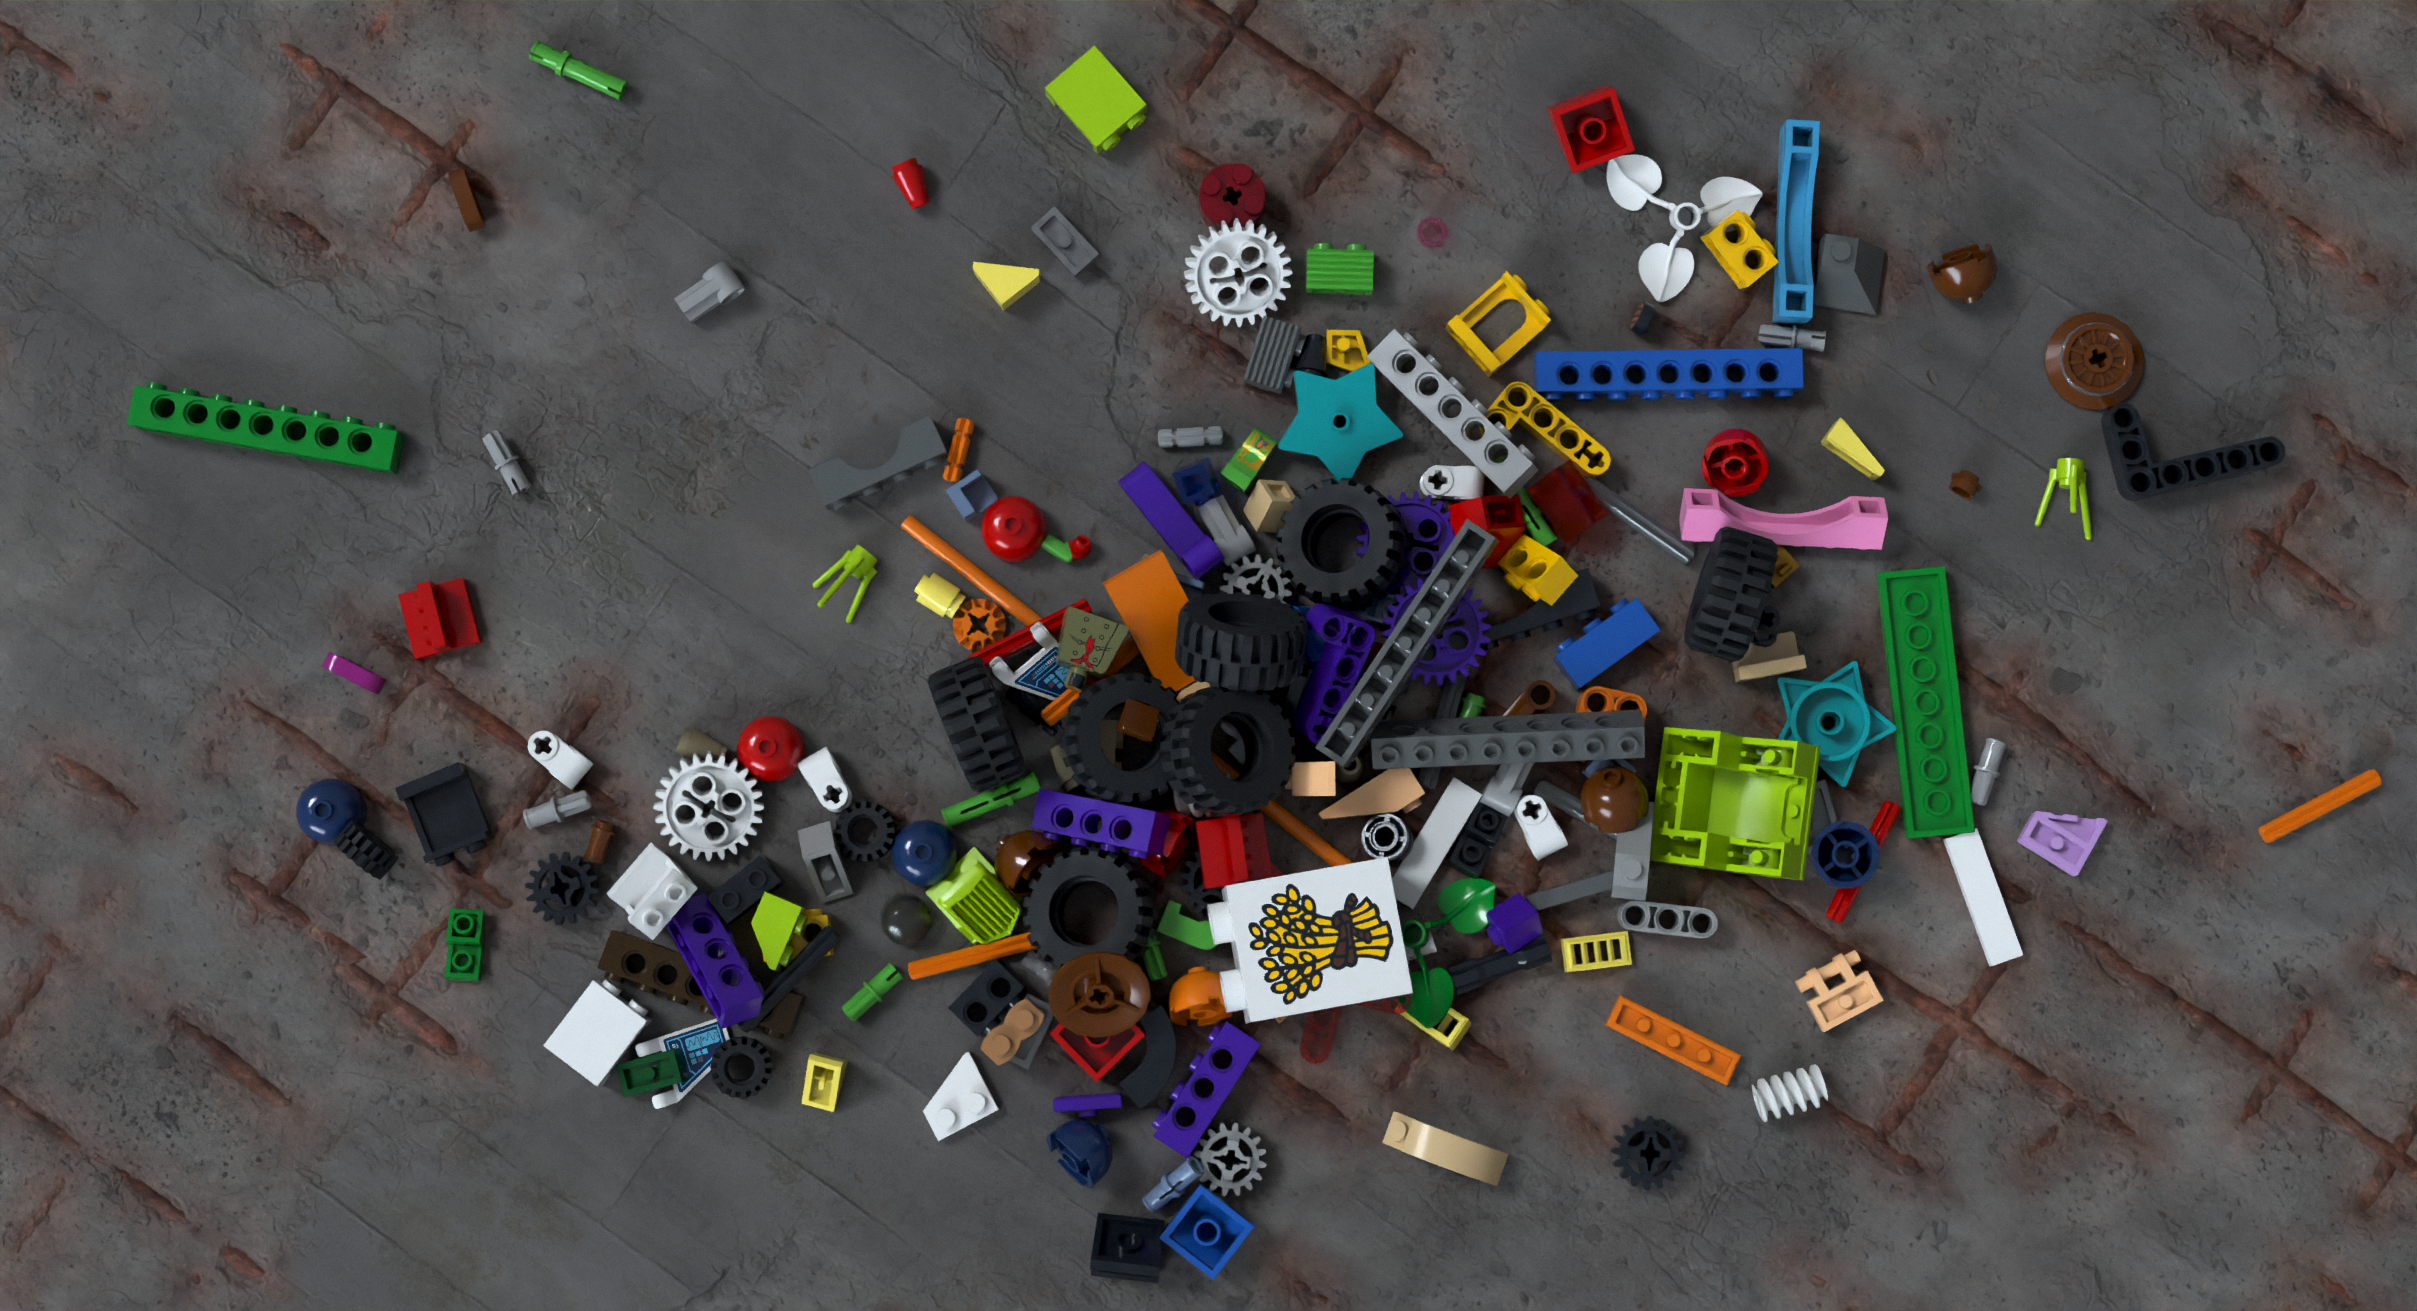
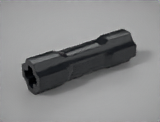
M1542 934L1512 954L1503 949L1481 958H1470L1447 966V969L1452 978L1455 992L1459 995L1479 988L1487 981L1521 969L1529 970L1552 962V957L1545 937Z

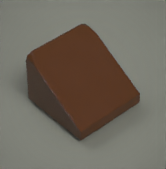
M1127 698L1116 731L1146 742L1153 741L1160 710Z

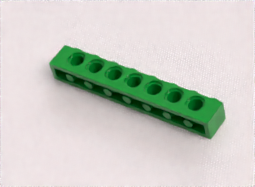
M147 382L146 387L134 385L127 425L137 430L398 474L405 436L395 431V425L376 422L375 427L363 425V420L343 416L342 421L330 419V414L319 411H310L309 416L297 414V408L285 405H278L277 410L265 408V403L250 399H245L244 404L233 403L232 397L215 393L212 394L211 399L199 397V391L187 388H180L179 393L167 391L166 385ZM173 402L175 405L174 413L170 417L165 418L163 409L168 403ZM202 408H206L208 411L206 420L202 423H197V412ZM239 413L241 418L240 424L236 428L230 429L228 426L230 417ZM272 419V431L262 435L261 425L264 421ZM300 425H305V436L301 440L295 441L293 437L294 430ZM332 431H338V442L333 446H327V435ZM370 436L372 439L371 447L365 452H360L358 447L360 440Z

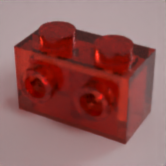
M1571 460L1552 470L1528 489L1536 505L1542 509L1552 523L1555 532L1562 537L1566 544L1609 514Z

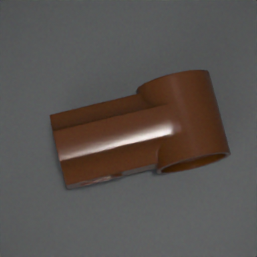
M1545 680L1532 681L1502 716L1543 714L1555 701L1556 692L1554 687ZM1538 685L1545 687L1549 694L1547 701L1541 705L1534 703L1530 696L1532 689Z

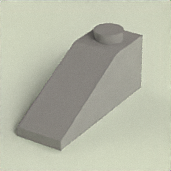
M1649 802L1647 816L1644 818L1643 815L1637 820L1636 827L1617 833L1611 897L1644 901L1646 899L1654 802Z

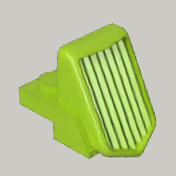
M975 847L956 863L955 869L945 880L933 885L925 892L973 945H976L978 942L988 944L1010 936L1020 916V902L1023 900V898L1013 896L998 880L994 867Z

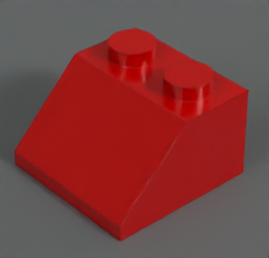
M1609 84L1546 107L1556 139L1572 174L1635 151L1615 88Z

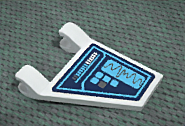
M1038 621L1030 628L1034 639L1043 647L1038 653L1015 672L1009 668L1000 656L990 661L989 665L994 675L1004 684L1054 701L1068 689L1064 686L1069 669L1056 664L1059 642Z
M717 1019L636 1045L635 1049L639 1057L679 1047L681 1050L688 1080L673 1084V1090L653 1096L652 1102L655 1109L679 1102L711 1071L710 1065L713 1053L722 1042L730 1039L727 1028L722 1029Z

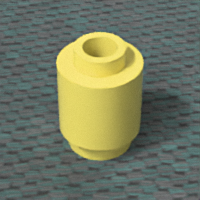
M933 573L930 578L924 575L914 592L919 594L916 599L917 602L941 617L946 615L951 619L966 598V596L960 593V588L936 573Z

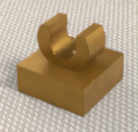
M1777 545L1776 568L1771 582L1773 589L1800 566L1782 545Z

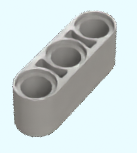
M1635 900L1622 903L1616 913L1619 925L1629 931L1689 938H1708L1716 932L1718 927L1716 915L1709 909ZM1631 906L1640 909L1642 914L1641 921L1636 925L1629 924L1625 918L1626 910ZM1664 910L1671 911L1675 916L1674 925L1669 929L1663 928L1659 923V916ZM1699 913L1703 914L1708 920V927L1702 933L1694 930L1692 924L1693 918Z

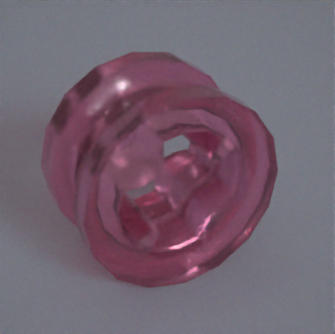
M1437 217L1425 218L1421 221L1416 231L1420 244L1428 248H1434L1442 244L1447 234L1446 225ZM1429 224H1435V230L1439 228L1441 235H1437L1434 241H1428V235L1423 236L1422 230H1426Z

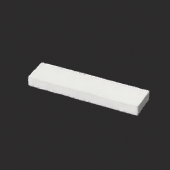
M1452 778L1415 839L1410 854L1401 862L1392 877L1396 900L1414 909L1481 798V793L1458 779Z
M1974 828V833L1957 834L1945 838L1943 841L1989 966H1994L2023 955L1978 829Z

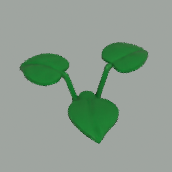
M1479 878L1455 881L1442 890L1437 900L1439 909L1447 916L1432 922H1426L1425 924H1421L1416 920H1409L1401 925L1404 945L1414 950V954L1421 967V972H1409L1413 993L1401 995L1398 998L1403 1009L1425 1028L1434 1027L1445 1017L1454 998V984L1448 972L1443 968H1433L1429 971L1427 969L1421 948L1426 946L1429 941L1428 930L1444 925L1451 921L1455 930L1463 934H1474L1483 930L1488 925L1486 913L1494 908L1496 886L1491 881Z

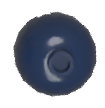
M325 778L312 783L302 792L296 806V818L299 827L310 839L320 844L335 845L334 839L351 820L362 825L366 821L367 806L363 794L343 779Z
M929 819L914 821L903 827L895 837L892 847L893 864L899 875L909 883L922 887L936 885L945 880L955 869L959 859L958 843L952 831L942 823Z
M1837 821L1826 826L1815 837L1811 848V864L1817 876L1826 884L1838 889H1853L1866 883L1876 872L1879 862V845L1874 835L1863 825L1857 823Z
M1076 1119L1063 1123L1047 1136L1046 1140L1050 1151L1053 1152L1057 1149L1062 1157L1057 1162L1080 1185L1084 1186L1088 1183V1188H1092L1108 1172L1113 1159L1112 1148L1109 1144L1111 1136L1102 1125L1097 1124L1094 1126L1086 1120Z

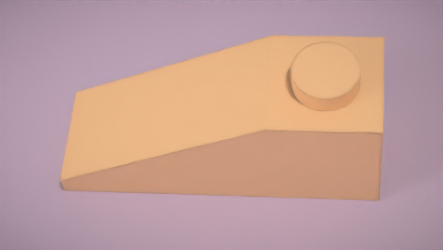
M1335 761L1294 762V767L1288 769L1291 777L1288 784L1285 785V789H1291V796H1336Z
M1410 768L1388 769L1317 815L1320 820L1395 813L1400 809L1406 814L1422 804L1419 797L1424 795L1425 792Z

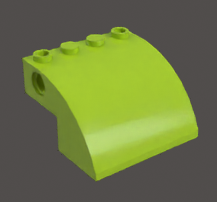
M1664 727L1653 811L1650 861L1804 881L1820 746L1799 741L1741 737L1721 731Z

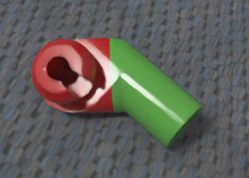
M1049 534L1042 543L1041 548L1059 560L1070 563L1087 557L1091 552L1092 542L1087 536L1080 535L1077 536V539L1063 543Z

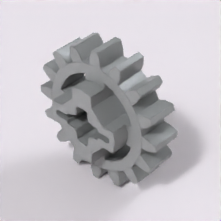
M1256 555L1255 562L1250 563L1249 559L1244 556L1243 566L1241 567L1233 562L1231 568L1234 573L1232 575L1228 573L1223 574V579L1228 582V585L1220 586L1219 589L1220 592L1233 594V588H1235L1239 592L1250 595L1247 587L1254 588L1256 583L1258 584L1260 579L1263 578L1261 583V592L1265 594L1263 597L1278 599L1281 603L1285 604L1286 602L1283 601V598L1292 596L1291 591L1284 590V586L1288 585L1290 580L1288 578L1281 579L1282 571L1280 567L1277 569L1272 568V558L1266 564L1261 563L1260 555ZM1250 570H1259L1257 576L1246 579L1240 576ZM1270 576L1273 577L1277 584L1278 595L1270 591L1268 585Z
M1224 1122L1220 1123V1131L1217 1133L1211 1128L1207 1129L1210 1138L1208 1140L1200 1138L1198 1141L1203 1146V1150L1194 1151V1156L1201 1158L1200 1163L1204 1169V1174L1201 1175L1199 1180L1205 1182L1209 1179L1211 1181L1209 1190L1212 1192L1217 1186L1222 1187V1196H1226L1229 1189H1234L1235 1194L1239 1196L1241 1192L1240 1187L1243 1185L1247 1189L1252 1190L1253 1187L1250 1180L1254 1178L1261 1181L1262 1176L1257 1172V1169L1265 1168L1267 1165L1266 1162L1259 1160V1156L1264 1155L1266 1149H1257L1256 1147L1261 1138L1256 1136L1251 1139L1249 1137L1250 1127H1246L1243 1132L1238 1131V1122H1234L1230 1130L1226 1129ZM1227 1137V1142L1223 1147L1218 1150L1210 1149L1212 1144L1218 1139ZM1239 1139H1242L1249 1145L1253 1156L1243 1154L1239 1148ZM1228 1150H1233L1235 1157L1246 1162H1235L1232 1164V1168H1227L1225 1161L1214 1156H1225L1228 1154ZM1207 1162L1217 1164L1222 1171L1221 1180L1212 1174ZM1242 1168L1250 1169L1248 1174L1242 1179L1233 1181L1236 1172Z

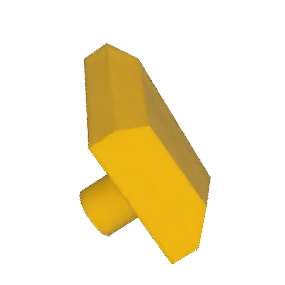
M1360 330L1326 331L1327 364L1352 372L1370 363L1366 358L1368 354Z

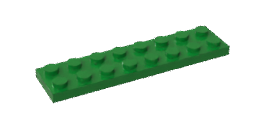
M1945 566L1879 572L1876 574L1892 723L1897 727L1893 733L1905 839L1974 833Z

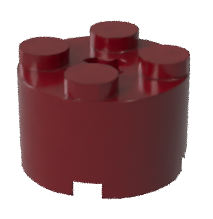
M1228 163L1211 170L1202 180L1199 190V210L1204 223L1208 227L1212 226L1219 232L1221 231V221L1223 220L1228 228H1232L1235 218H1238L1241 227H1245L1250 219L1253 221L1255 228L1262 218L1265 208L1266 196L1262 180L1245 164ZM1233 195L1234 198H1238L1237 205L1232 206V203L1227 201V196Z

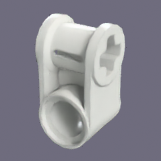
M1435 465L1428 468L1421 476L1419 484L1422 493L1425 496L1431 495L1432 499L1463 502L1483 496L1485 474L1476 466ZM1435 474L1438 475L1439 481H1444V484L1438 490L1434 489L1433 483L1428 482Z
M548 731L535 732L528 741V751L531 756L571 790H573L593 765L577 749L571 745L569 746L557 735ZM541 739L544 741L551 739L549 746L552 750L550 753L542 752L539 754L541 747L538 743Z
M827 746L798 762L797 765L805 780L824 807L831 812L840 813L844 808L846 809L850 806L853 799L852 792ZM833 789L843 792L839 795L840 801L838 803L829 800L832 797L831 791Z
M1537 795L1521 796L1514 808V814L1535 858L1539 861L1567 846L1566 838L1558 823L1552 817L1544 800ZM1527 801L1538 806V809L1534 811L1536 816L1534 818L1529 815H1523L1522 811L1526 809L1525 803Z

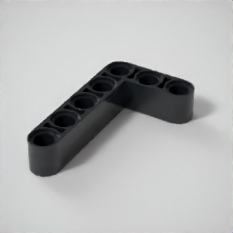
M2119 403L2108 409L2101 418V427L2118 491L2124 499L2130 501L2263 471L2281 463L2286 454L2285 446L2278 438L2264 437L2152 464L2137 408L2129 403ZM2115 412L2122 413L2125 416L2126 426L2124 428L2115 423ZM2124 444L2130 445L2135 452L2133 460L2127 459L2122 452ZM2261 446L2269 449L2271 453L2269 462L2261 457ZM2229 453L2234 454L2238 458V469H2234L2229 465ZM2197 461L2205 464L2207 468L2205 477L2197 473L2195 469ZM2165 468L2174 473V484H2169L2165 481L2163 477ZM2132 476L2141 479L2143 483L2141 492L2135 491L2132 488Z

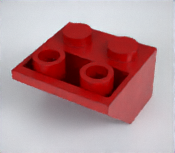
M1519 494L1513 495L1510 499L1506 495L1481 496L1449 505L1450 523L1455 536L1468 519L1499 540V543L1481 570L1501 568L1497 563L1518 541L1526 527Z

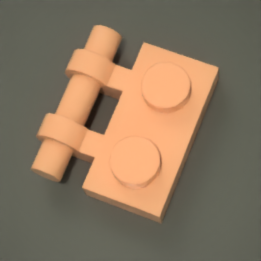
M1855 950L1845 955L1840 953L1832 957V962L1819 969L1814 967L1806 971V976L1795 981L1801 993L1812 987L1816 991L1818 996L1806 1003L1822 1032H1826L1884 1001L1868 971H1863L1856 976L1854 975L1851 967L1861 962ZM1839 973L1844 982L1828 990L1824 981Z

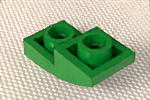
M450 908L446 942L448 943L444 975L446 980L481 981L485 932L484 910Z

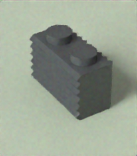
M1263 316L1243 383L1280 395L1282 394L1283 387L1290 388L1294 377L1293 372L1295 371V369L1290 368L1293 356L1300 357L1306 339L1300 337L1302 328Z

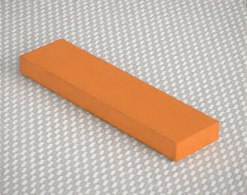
M1621 995L1618 996L1605 1023V1026L1726 1086L1742 1056Z

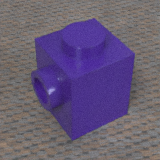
M1520 893L1496 905L1486 913L1489 928L1486 930L1489 938L1496 946L1501 944L1509 954H1512L1543 934L1538 912Z

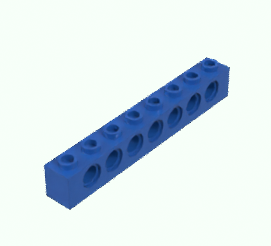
M1802 348L1536 352L1533 356V390L1548 402L1562 401L1563 396H1575V401L1579 402L1594 401L1595 396H1608L1609 401H1625L1631 395H1641V399L1645 401L1660 400L1662 395H1675V400H1692L1698 394H1708V399L1711 400L1727 399L1728 394H1741L1742 399L1761 398V394L1774 393V398L1787 399L1793 398L1794 393H1798L1804 388ZM1730 367L1738 369L1742 376L1741 382L1735 383L1730 381L1726 376V369ZM1761 367H1768L1774 372L1775 378L1773 382H1766L1760 377L1759 370ZM1664 368L1672 370L1676 377L1675 382L1670 384L1663 382L1659 375L1660 370ZM1597 369L1606 371L1609 375V383L1598 384L1593 378V371ZM1629 369L1638 370L1642 374V382L1639 384L1631 383L1626 377V371ZM1693 369H1704L1709 376L1708 382H1697L1693 377ZM1563 370L1572 371L1576 375V383L1573 385L1564 384L1560 379V372Z

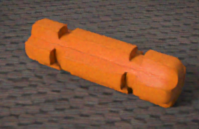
M958 418L954 429L956 435L952 437L947 457L949 464L948 466L945 465L943 479L948 482L958 483L961 481L963 474L961 467L965 466L971 442L969 435L972 436L975 426L974 422L970 419Z

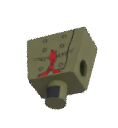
M1068 606L1062 619L1056 664L1058 666L1069 669L1064 686L1077 692H1083L1088 676L1100 680L1111 664L1129 627Z

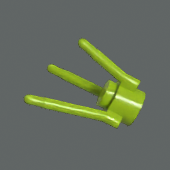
M2061 458L2057 460V469H2050L2049 481L2038 510L2035 526L2041 525L2055 484L2059 482L2060 488L2070 489L2071 513L2077 512V491L2079 488L2086 540H2091V522L2086 489L2087 473L2084 472L2085 462L2083 460Z
M858 544L852 551L847 550L839 561L813 582V587L817 588L842 567L845 569L818 601L817 606L823 607L850 575L858 580L863 575L864 578L846 617V622L851 623L871 579L877 573L873 566L878 560Z

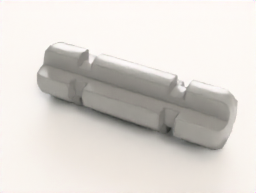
M1210 426L1203 430V427L1177 428V431L1173 432L1172 429H1161L1158 431V444L1160 448H1173V445L1193 447L1204 446V443H1209V445H1221L1223 443V430L1220 426Z

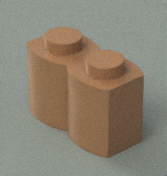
M1030 998L1021 1000L1009 1010L1004 1024L995 1027L986 1035L980 1050L996 1065L1008 1062L1019 1052L1023 1040L1031 1037L1041 1028L1045 1021L1046 1013Z

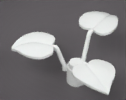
M1638 154L1622 155L1609 160L1607 165L1606 178L1608 189L1618 205L1627 210L1636 211L1641 209L1648 199L1650 202L1671 211L1669 220L1677 231L1670 241V245L1667 246L1663 243L1650 245L1643 251L1638 265L1641 280L1658 302H1664L1676 296L1692 277L1694 271L1692 253L1686 248H1675L1680 237L1684 235V231L1696 227L1700 222L1701 214L1706 212L1708 223L1712 227L1730 212L1736 210L1751 216L1756 204L1762 197V192L1747 181L1733 177H1718L1707 182L1701 189L1700 198L1705 205L1704 207L1698 208L1693 203H1682L1676 206L1674 203L1666 202L1652 195L1660 188L1662 183L1661 170L1652 159ZM1728 226L1725 232L1734 231L1736 229L1732 226Z

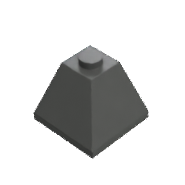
M1826 233L1818 242L1813 277V306L1875 316L1885 250L1859 238Z

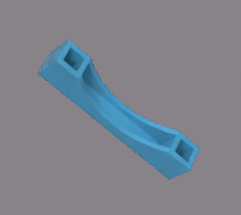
M1787 119L1780 128L1775 258L1778 263L1774 266L1772 324L1806 325L1813 316L1814 284L1811 263V222L1815 175L1819 155L1820 121Z

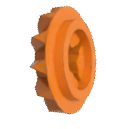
M971 599L960 605L953 617V633L957 641L971 651L976 652L1002 639L1005 634L1006 620L1003 612L995 603L987 599ZM970 614L978 619L990 614L985 622L987 631L990 633L988 636L979 630L968 635L973 627L969 617Z

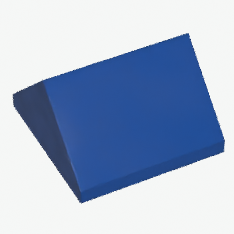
M1200 1184L1183 1203L1161 1234L1160 1239L1214 1280L1255 1225L1204 1185Z

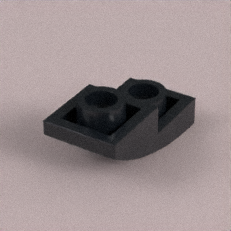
M1478 801L1447 866L1471 878L1478 879L1508 816Z

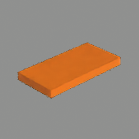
M1158 550L1104 581L1102 584L1124 625L1129 627L1128 632L1152 677L1161 680V686L1164 688L1172 687L1175 691H1178L1195 681L1193 676L1186 675L1180 669L1175 660L1178 616L1182 607L1189 600L1163 551Z

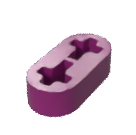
M330 651L322 664V667L378 695L386 681L385 678Z

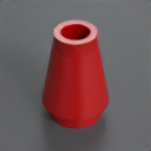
M916 158L891 167L894 173L891 177L908 204H910L912 210L930 203L922 164H918Z

